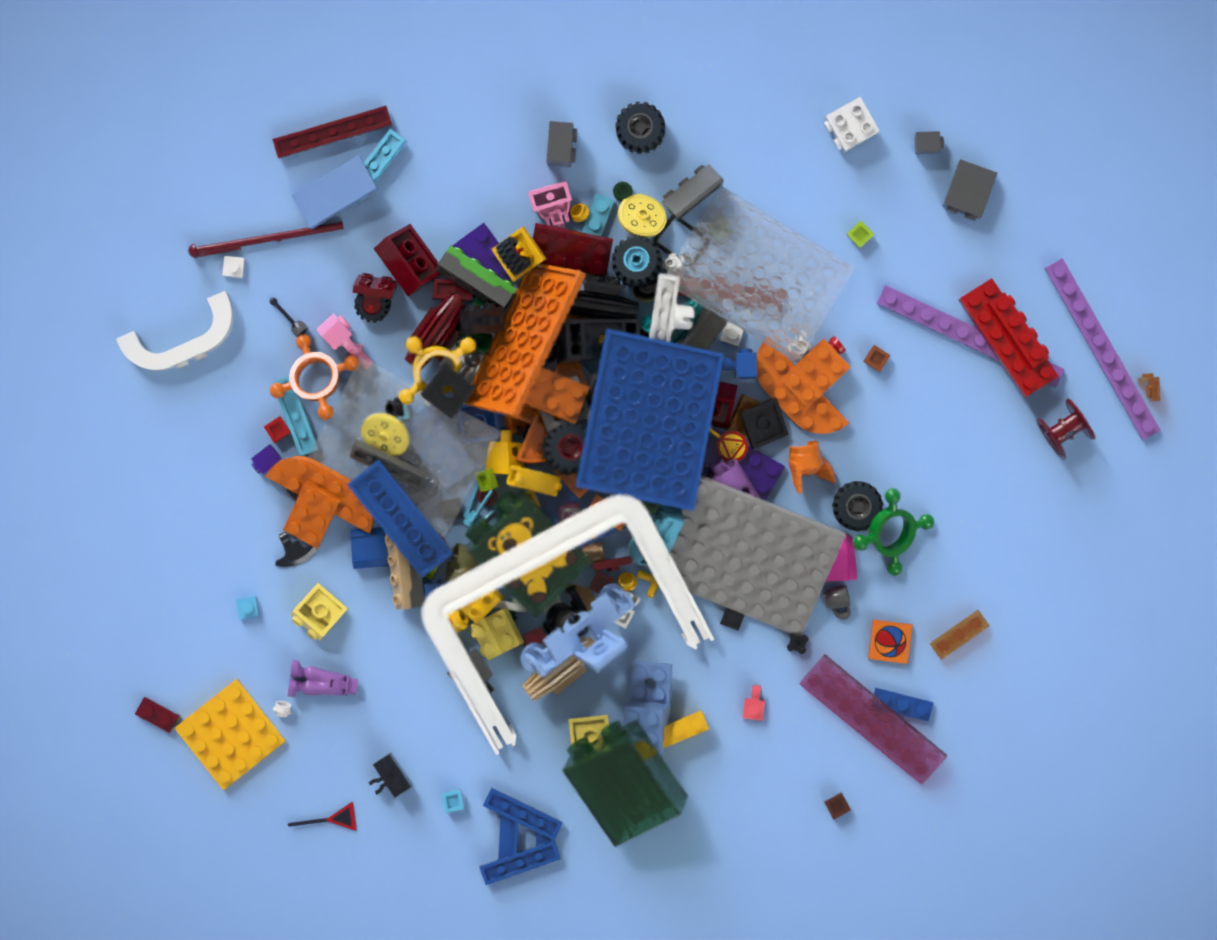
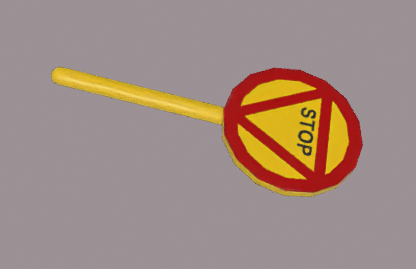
M710 428L709 432L719 439L717 451L723 460L737 459V461H740L746 456L748 442L741 433L729 431L719 435Z

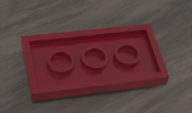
M539 223L535 224L533 240L546 258L540 264L581 271L602 277L607 275L613 244L612 238Z

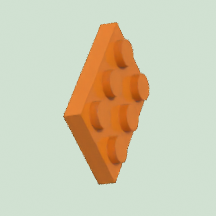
M541 368L524 404L568 423L572 422L575 424L590 387Z

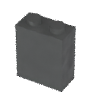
M960 159L942 206L946 207V211L957 214V212L965 214L964 217L969 220L975 221L976 218H982L998 173Z

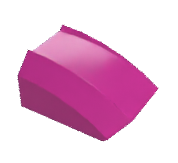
M847 533L825 582L857 579L853 537Z

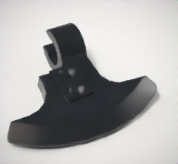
M287 532L281 533L279 538L285 549V555L276 560L275 565L281 567L298 565L309 559L317 549L313 546L303 547L299 540L291 542Z

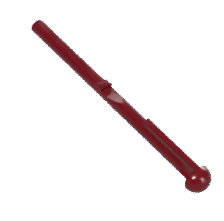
M343 222L319 225L312 230L308 227L197 247L193 243L189 246L188 253L192 258L241 250V247L271 241L280 242L284 239L342 230L344 227Z

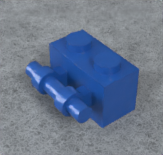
M740 349L739 353L735 354V361L728 357L723 358L721 369L735 370V379H755L757 377V353H752V349Z

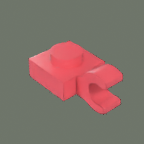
M752 686L751 698H745L742 718L763 720L765 700H759L761 686Z

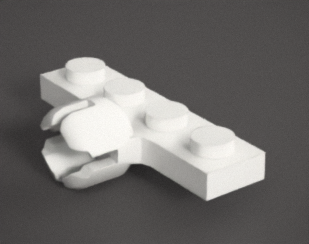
M659 274L649 338L670 342L673 329L689 330L693 325L694 321H690L689 318H694V309L691 306L678 305L676 302L680 281L679 276Z

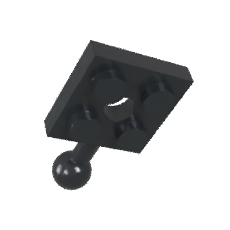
M476 352L465 355V363L458 372L443 363L420 393L421 397L450 419H453L476 389L475 386L463 378L470 368L476 367L479 364L480 357ZM447 385L453 389V394L450 397H445L442 392L443 388Z

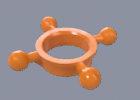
M301 334L296 339V345L303 351V356L293 364L290 371V382L272 384L270 394L274 398H281L286 391L294 390L303 399L318 401L320 406L318 408V416L323 420H329L332 418L334 411L327 404L326 399L337 389L339 374L346 369L349 371L357 370L360 361L356 356L350 355L345 358L344 362L336 365L328 355L320 352H311V338L306 334ZM312 363H323L331 369L332 377L329 385L317 393H308L302 390L299 378L304 368Z

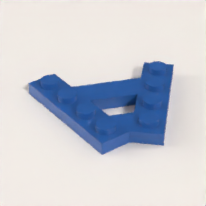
M491 788L483 806L501 814L498 860L479 866L485 885L560 860L561 857L555 843V838L563 822ZM521 824L536 831V846L517 853L518 826Z

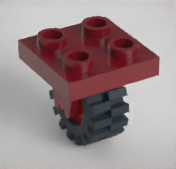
M370 273L358 274L352 293H358L354 301V309L357 310V315H361L360 319L363 320L365 318L367 319L366 322L370 323L371 320L373 323H376L377 320L381 321L387 316L391 308L390 299H392L397 288V281L388 276L378 278L373 277V274Z

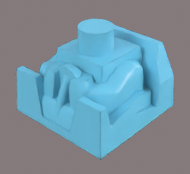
M661 505L655 514L650 512L648 514L670 553L684 524V516L681 512L682 509Z

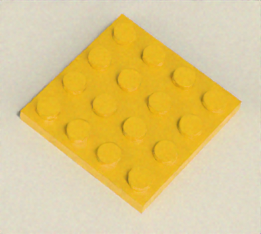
M238 679L229 684L174 728L222 790H225L286 741Z

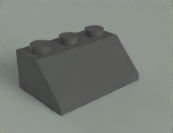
M702 164L694 171L695 175L692 178L686 177L678 184L680 187L676 191L671 189L663 196L662 204L676 221L685 216L723 185L724 179L709 164L705 167Z

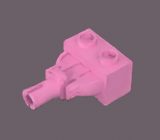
M567 180L528 191L533 210L537 211L538 215L545 220L546 225L551 226L549 221L551 219L554 227L566 229L563 215L566 222H569L568 213L570 211V201H572Z
M333 313L316 330L334 350L342 344L348 351L347 356H356L360 361L361 367L364 370L368 369L373 364V361L364 353L361 343L356 345L349 338L352 333L349 331L351 326L341 315L337 317Z

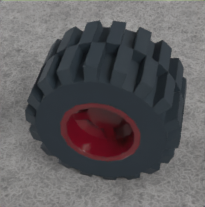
M570 422L556 426L547 433V436L543 439L544 444L541 446V450H544L542 457L547 460L545 464L547 466L550 465L552 471L557 470L558 474L566 473V475L578 472L586 429L583 430L580 424L574 425V423Z

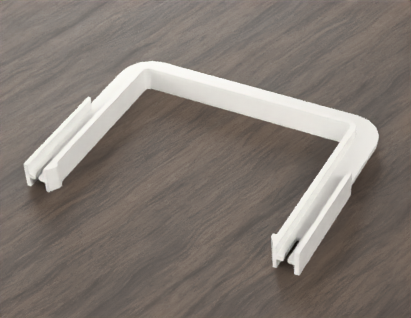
M625 495L607 498L432 592L424 602L422 608L424 626L496 755L500 754L499 749L503 745L493 727L496 725L506 745L511 743L512 746H515V731L513 726L508 725L450 622L448 614L622 522L627 524L684 632L681 635L686 644L697 649L696 644L700 643L690 623L693 620L704 640L708 638L711 641L714 640L651 517L639 500Z

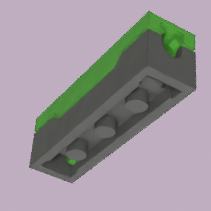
M451 245L435 269L484 303H496V307H504L505 309L517 290L510 281L499 278L496 272L491 269L487 270L481 266L478 260L469 258L460 248H454Z

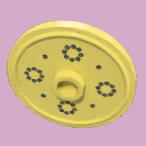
M642 194L631 195L625 198L618 208V220L621 226L634 236L639 235L641 238L643 236L648 238L654 237L665 227L666 212L663 206L650 196Z
M377 413L369 416L362 424L361 436L364 443L393 457L401 455L409 445L408 431L395 417Z

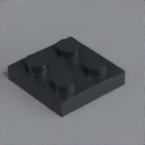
M773 397L739 412L751 449L759 448L789 435L777 398Z

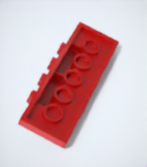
M992 278L959 298V302L1024 398L1058 377V374L1048 361V348L1044 344L1040 345L1036 339L1038 334L1035 329H1029L1025 323L1027 321L1025 314L1022 311L1018 312L1015 308L1016 302L1011 295L1007 296L1005 292L1002 293Z

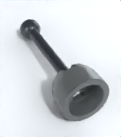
M276 298L270 299V304L275 306L292 323L291 331L296 337L308 330L309 327L304 322L294 321L277 303Z

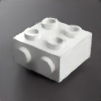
M861 97L828 114L824 118L826 121L824 122L825 128L829 133H833L836 138L833 141L837 149H842L844 153L880 132Z

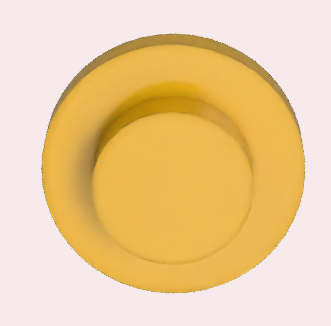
M581 203L573 205L570 210L572 220L577 223L586 220L590 212L589 208Z
M625 572L619 576L618 585L626 592L631 591L637 586V578L635 575Z

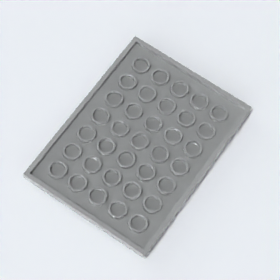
M701 475L694 511L682 509L684 524L669 553L689 592L794 635L802 636L846 533Z

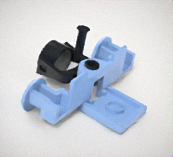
M607 584L600 590L598 598L590 604L593 610L588 612L576 591V585L569 586L565 592L569 593L572 598L571 606L565 603L554 604L547 612L546 622L542 623L549 635L543 640L547 648L540 643L527 645L521 654L522 666L526 670L536 671L537 674L544 677L573 655L576 659L598 671L628 647L624 640L605 629L636 606L630 594L622 590V587L618 584ZM587 625L597 640L588 649L583 646L579 637L584 636L588 632Z

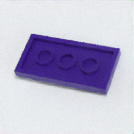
M715 428L714 430L719 435H723L725 433L719 430L718 428ZM713 434L707 443L704 461L706 462L704 467L709 470L713 463L722 459L717 451L719 439ZM748 446L746 456L738 461L760 498L766 501L785 466L763 453L751 449L750 446Z

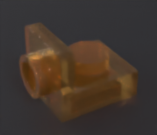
M1154 373L1142 374V378H1137V383L1149 382V386H1146V397L1149 398V402L1160 401L1159 377H1154Z

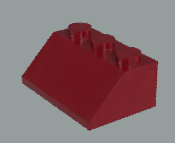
M411 224L387 236L373 248L408 297L441 275L435 270L438 261Z
M719 381L711 426L728 429L738 385Z

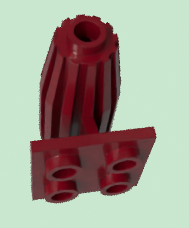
M456 293L454 296L449 294L436 309L433 307L429 309L410 337L419 338L423 350L433 346H440L450 350L460 333L456 330V326L460 319V310H464L466 307L463 304L465 300ZM408 351L404 360L413 366L418 355ZM434 356V357L437 358L438 360L442 361L445 356ZM431 357L430 359H428V360L423 364L421 370H422L434 357Z

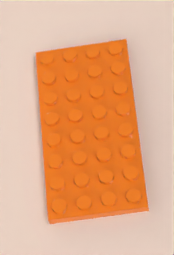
M539 264L523 276L504 315L505 331L496 332L492 340L490 353L485 355L471 383L476 389L464 404L518 418L570 307L586 276L583 272Z

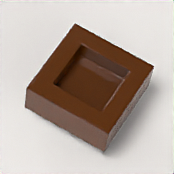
M842 792L824 801L833 819L851 811Z

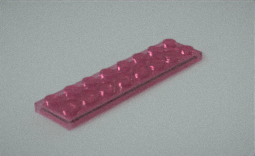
M826 654L818 660L800 681L799 684L921 785L947 758V754Z

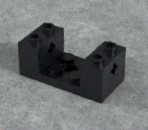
M565 319L555 340L557 364H576L583 360H600L603 345L598 340L599 335L605 336L606 329L641 336L640 319Z

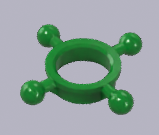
M895 488L886 491L885 500L889 503V506L874 517L868 536L858 535L853 539V546L858 551H863L869 544H873L879 553L890 557L891 561L887 565V571L892 576H897L902 572L903 566L898 560V555L910 547L915 538L916 529L928 530L934 525V518L929 514H923L918 521H915L911 513L903 509H897V503L900 501L901 494ZM901 516L903 519V529L899 538L891 545L883 546L880 541V533L884 524L893 517Z

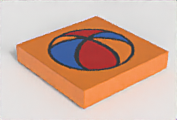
M873 619L868 659L908 664L912 624Z

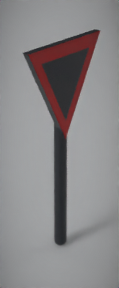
M353 802L329 818L291 822L287 825L291 827L332 822L356 831Z

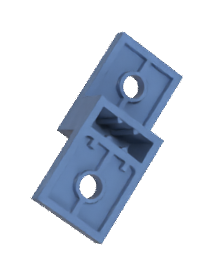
M634 660L632 661L631 701L624 706L623 735L628 733L635 742H646L648 745L647 751L658 767L661 768L663 766L664 727L670 723L672 664ZM648 677L655 679V687H650L647 684Z

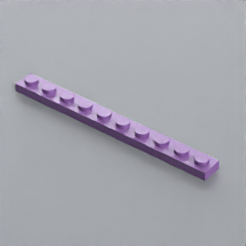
M1063 258L1044 268L1141 439L1144 440L1160 431L1158 424Z
M887 285L884 286L877 304L998 360L976 327ZM1050 363L1058 377L1048 384L1056 388L1065 369Z

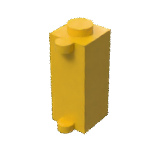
M514 465L510 467L506 483L556 497L562 488L561 477Z

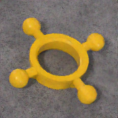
M410 337L406 341V348L409 352L418 355L413 363L415 383L410 389L400 391L398 398L401 400V403L405 405L411 404L414 401V395L420 390L423 391L428 383L421 380L420 372L423 364L428 359L434 356H446L452 361V369L458 372L462 367L459 358L465 353L468 354L475 350V341L472 338H464L460 343V347L454 351L440 346H433L423 350L421 348V340L417 337ZM449 385L445 386L442 390L443 394L449 391L453 394V389Z

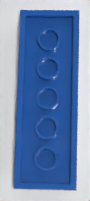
M379 459L347 483L348 487L421 578L453 554L452 550Z

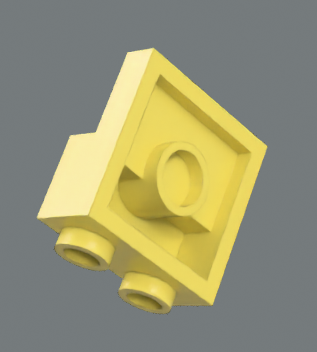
M317 583L290 615L293 617L291 620L296 626H303L308 630L306 633L310 638L321 641L348 608Z
M507 607L483 618L477 625L475 623L470 625L472 628L471 635L474 639L478 640L481 646L480 653L487 660L524 643Z
M608 715L568 719L572 758H577V762L589 761V757L595 756L597 760L606 758L607 752L604 749V745L611 742Z

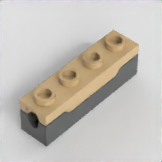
M386 534L385 543L388 547L387 561L391 571L390 583L393 587L392 600L395 609L422 607L425 602L422 578Z

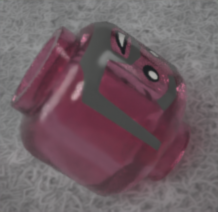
M565 502L563 506L559 507L558 524L583 512L584 509L580 507L579 503Z

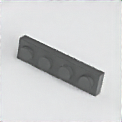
M357 439L353 444L350 458L367 466H370L379 459L393 478L420 491L424 488L428 472Z

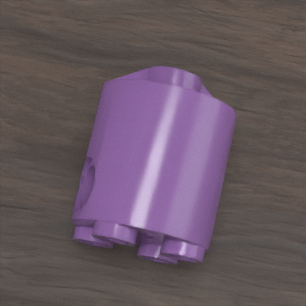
M721 459L709 467L710 470L705 477L760 498L737 459L726 462Z

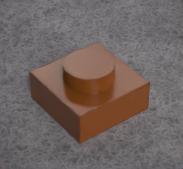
M873 345L863 362L880 372L891 355Z

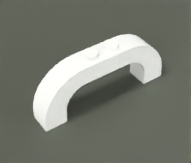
M223 291L207 298L213 312V323L204 335L166 352L151 353L143 346L138 333L132 331L116 339L121 351L134 364L154 371L168 370L176 366L180 369L189 365L188 361L194 358L198 361L207 357L206 353L220 346L232 329L234 310L228 292Z

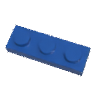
M875 687L870 707L929 722L934 702Z

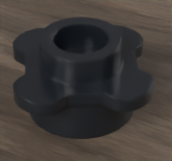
M395 397L393 401L388 400L385 406L386 413L395 418L403 416L404 407L398 397Z
M791 633L789 635L790 642L787 645L788 651L792 652L794 650L804 654L806 652V642L809 640L808 636H799Z

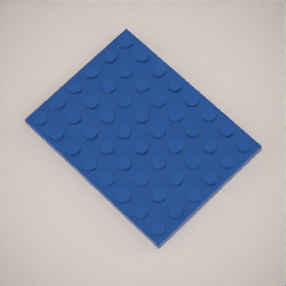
M606 329L575 487L616 496H631L640 501L694 511L724 354Z

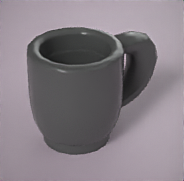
M846 585L829 589L823 593L826 607L832 609L837 618L844 620L849 618L851 614L849 606L851 604ZM846 607L845 612H838L835 610Z

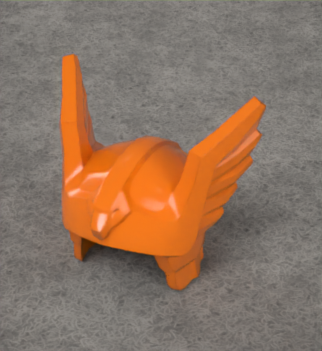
M808 441L806 446L789 447L788 464L792 474L793 485L798 494L802 493V475L811 476L816 474L818 478L833 484L836 483L835 473L832 470L833 467L821 455L819 442Z

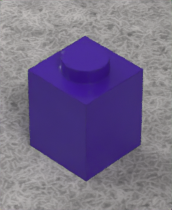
M269 444L251 458L254 462L251 466L258 474L261 472L263 475H266L278 461L282 460V457Z

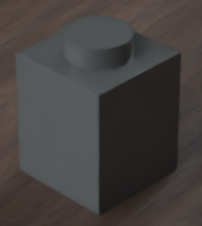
M940 131L916 132L914 134L915 154H937L941 151V148H944V137L940 136Z

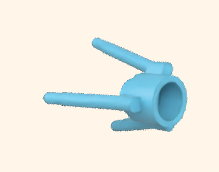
M478 484L463 515L465 517L463 523L475 531L478 526L482 528L484 523L498 510L497 506L494 507L481 520L483 516L480 513L493 494V490L488 492L477 511L472 510L479 490Z

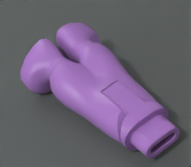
M292 660L290 677L305 678L306 681L290 679L288 697H294L300 691L305 695H356L358 679L350 678V675L346 677L344 674L314 666L303 668L298 660Z

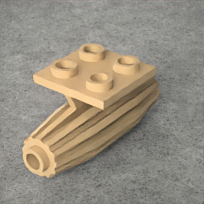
M583 636L579 638L586 649L595 643L591 637L586 638ZM571 655L544 677L535 671L522 687L533 701L552 691L558 695L587 672V669L584 667L585 664Z

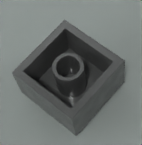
M550 121L547 165L571 167V162L575 163L576 148L572 147L573 143H577L578 131L577 128H574V123Z

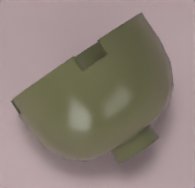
M456 543L452 549L453 554L451 556L453 557L451 562H447L445 578L451 582L481 566L478 563L476 552L469 546Z

